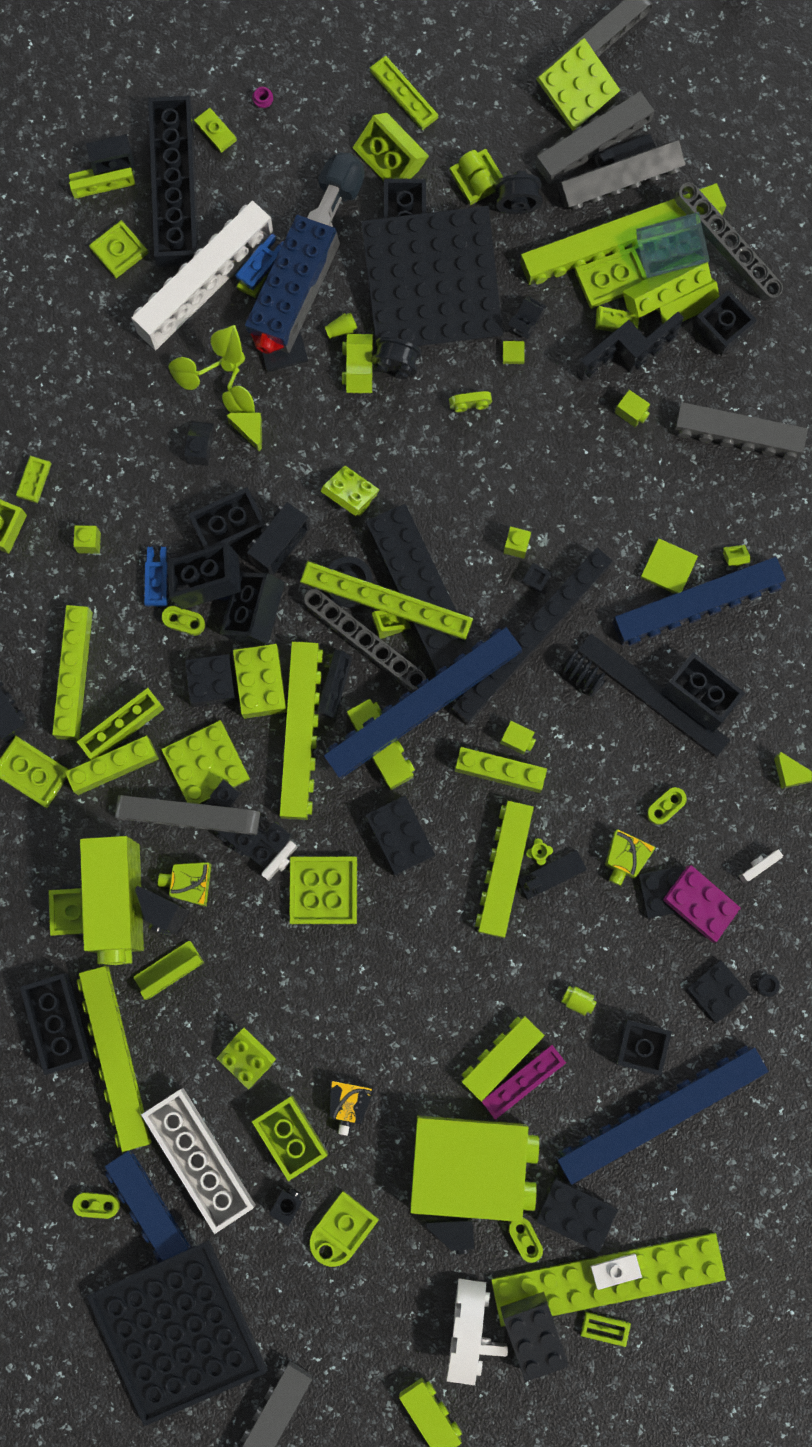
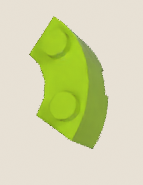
M347 334V342L342 344V353L347 355L346 372H342V385H346L347 393H372L371 358L373 356V334Z

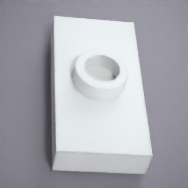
M288 841L262 872V876L270 881L278 870L283 871L290 863L288 858L298 847L292 841Z
M778 849L765 858L759 856L751 862L752 867L741 874L739 878L743 883L749 882L783 858L782 853Z
M635 1253L591 1265L597 1290L642 1278Z
M481 1337L480 1355L507 1356V1343L491 1342L490 1338Z

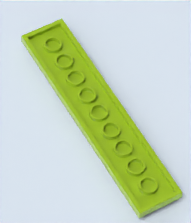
M710 1233L491 1278L502 1327L505 1326L501 1306L541 1292L545 1293L552 1316L725 1281L726 1277L716 1233ZM633 1253L636 1254L642 1278L597 1290L591 1265Z

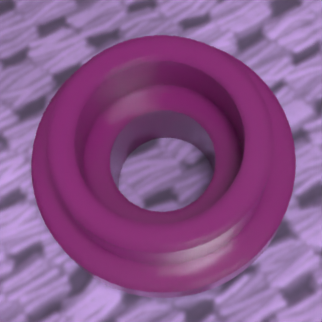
M259 87L254 91L252 98L257 107L267 108L272 104L273 94L268 88ZM261 97L267 98L265 100H260Z

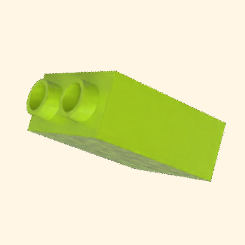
M127 836L80 839L84 951L97 953L98 964H132V952L144 951L143 914L135 891L137 886L141 887L140 844Z
M417 1116L411 1213L523 1222V1210L535 1211L536 1182H525L526 1163H538L539 1135H528V1126L521 1123Z

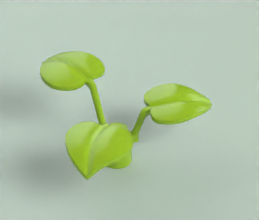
M235 325L218 330L211 336V345L214 352L223 357L218 362L200 371H196L195 363L186 357L176 358L169 364L170 373L175 381L187 390H193L199 386L200 380L198 375H202L219 365L225 371H233L227 386L229 391L224 392L222 395L225 407L231 413H255L254 401L250 393L241 386H234L232 388L236 374L240 371L238 367L245 361Z

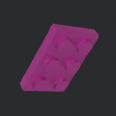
M692 865L686 867L663 899L664 902L712 943L718 941L741 908Z

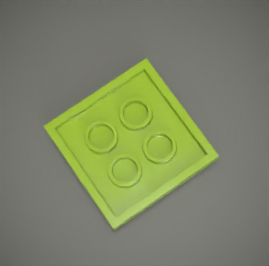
M585 38L581 39L536 78L572 131L578 128L620 91Z
M221 720L161 749L187 803L202 804L211 798L210 795L223 779H227L233 787L250 780Z
M290 857V924H357V857Z

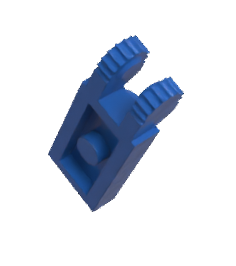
M271 234L263 244H260L236 274V279L252 291L272 268L284 243L282 241L274 251H271L270 248L277 239L274 234Z
M148 547L147 562H145V606H167V548L161 547L160 562H153L154 550L153 547Z

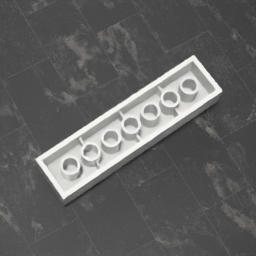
M254 201L244 205L233 220L230 219L225 223L222 231L214 234L203 249L200 248L196 251L189 263H184L173 278L170 277L166 280L163 288L158 293H153L143 307L135 310L132 321L138 335L156 351L247 262L260 244H263L273 234L271 217Z

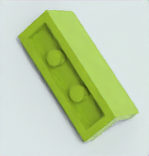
M132 168L94 176L92 169L69 174V184L74 199L135 185Z
M712 278L711 282L656 309L660 313L662 324L677 312L684 317L683 321L700 314L720 297L717 282Z
M188 941L134 976V980L141 989L140 993L143 998L148 1000L202 965L204 961L192 942Z

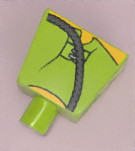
M616 829L612 836L605 866L614 869L609 881L621 886L625 876L635 878L655 850V847Z
M191 863L173 865L172 874H159L158 886L170 888L169 896L172 898L207 907L211 864Z

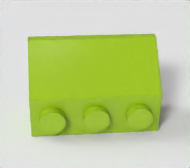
M388 113L373 115L353 146V149L383 180L411 179L418 173L429 157Z

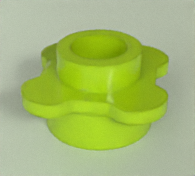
M541 839L534 840V845L531 849L527 850L526 854L529 858L535 859L538 865H544L548 855L553 853V848L547 846Z

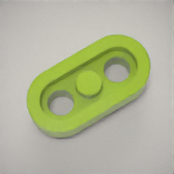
M487 391L459 394L449 398L450 409L455 410V412H464L468 408L482 410L488 408V405L492 403L491 393Z
M176 606L167 607L162 613V620L170 629L193 636L201 634L205 629V621L198 613ZM173 615L178 616L175 622L170 621ZM198 622V626L191 628V623Z
M676 787L666 791L648 808L647 817L649 821L655 825L667 822L685 805L687 800L685 792ZM671 796H676L678 802L672 803ZM655 810L661 811V818H657L654 815Z
M84 1192L76 1196L73 1201V1210L81 1217L108 1219L115 1216L120 1208L119 1200L112 1194ZM83 1200H87L89 1202L88 1208H84L82 1206ZM106 1202H110L112 1204L111 1210H107L105 1208Z
M524 1217L523 1222L511 1221L509 1233L521 1257L530 1263L538 1261L543 1254V1248L530 1222ZM519 1224L524 1226V1231L521 1233L516 1231V1227ZM530 1245L535 1247V1251L532 1254L527 1253V1247Z

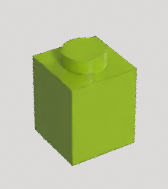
M629 390L618 404L615 414L636 427L639 422L643 424L648 418L650 404Z
M75 526L74 548L78 553L100 554L101 532L97 526Z
M510 526L504 554L524 559L531 532Z
M511 721L500 744L524 755L526 750L531 751L536 739L532 738L535 732Z

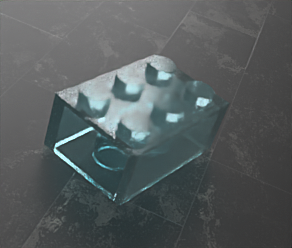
M699 212L636 229L637 242L647 278L710 262Z

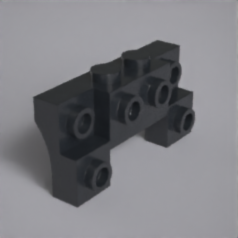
M223 779L210 795L211 798L205 805L235 808L232 806L243 793L230 785L227 779ZM277 821L271 825L266 833L258 827L257 835L217 831L216 836L222 841L226 842L228 840L233 844L234 847L232 849L240 856L244 854L249 856L264 869L294 836L291 832L288 833Z

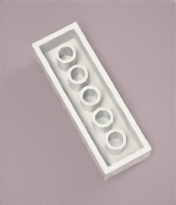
M184 1088L142 1114L143 1119L214 1234L256 1206Z

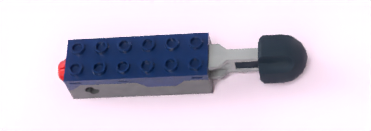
M340 152L331 156L325 163L318 178L321 189L325 191L319 207L311 211L307 218L296 215L246 321L245 327L250 339L254 341L256 348L263 353L270 354L277 350L290 353L340 246L336 228L332 226L331 221L341 201L346 202L347 200L356 199L365 174L362 163L351 153Z

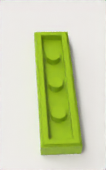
M386 55L370 67V72L421 130H424L438 119V114Z

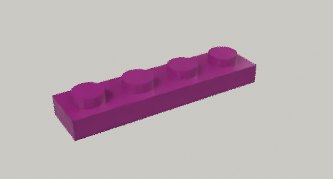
M550 1045L481 1102L496 1120L566 1064V1062L554 1046Z

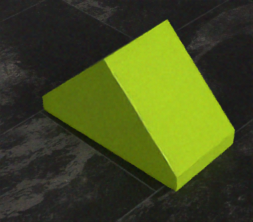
M261 413L228 414L229 423L250 444L260 451L262 449Z
M383 611L372 612V620L380 639L411 628L409 620Z
M782 752L776 755L774 760L782 789L812 782V771Z

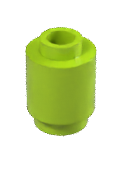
M568 986L561 1001L566 1004L565 1007L584 1016L587 1012L591 1014L596 1005V1001L593 1000L594 995L576 986L574 988Z

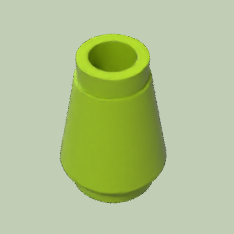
M344 313L325 326L329 338L354 333L353 330L357 329L351 313Z

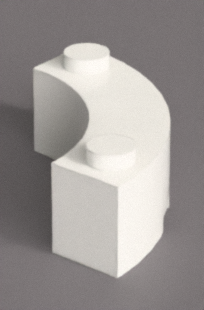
M458 1280L453 1337L451 1339L447 1371L448 1382L475 1385L476 1375L481 1376L482 1361H479L484 1307H488L490 1293L486 1292V1282Z

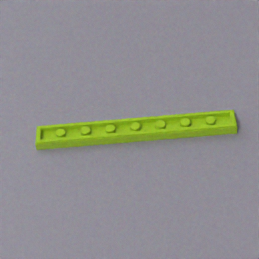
M309 561L300 580L302 584L464 640L467 638L473 621L471 617Z

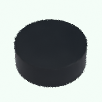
M765 974L758 978L756 988L762 996L772 997L778 993L780 983L774 975Z

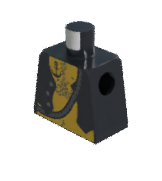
M336 1080L331 1081L330 1118L339 1120L337 1134L350 1136L352 1123L362 1124L374 1088Z

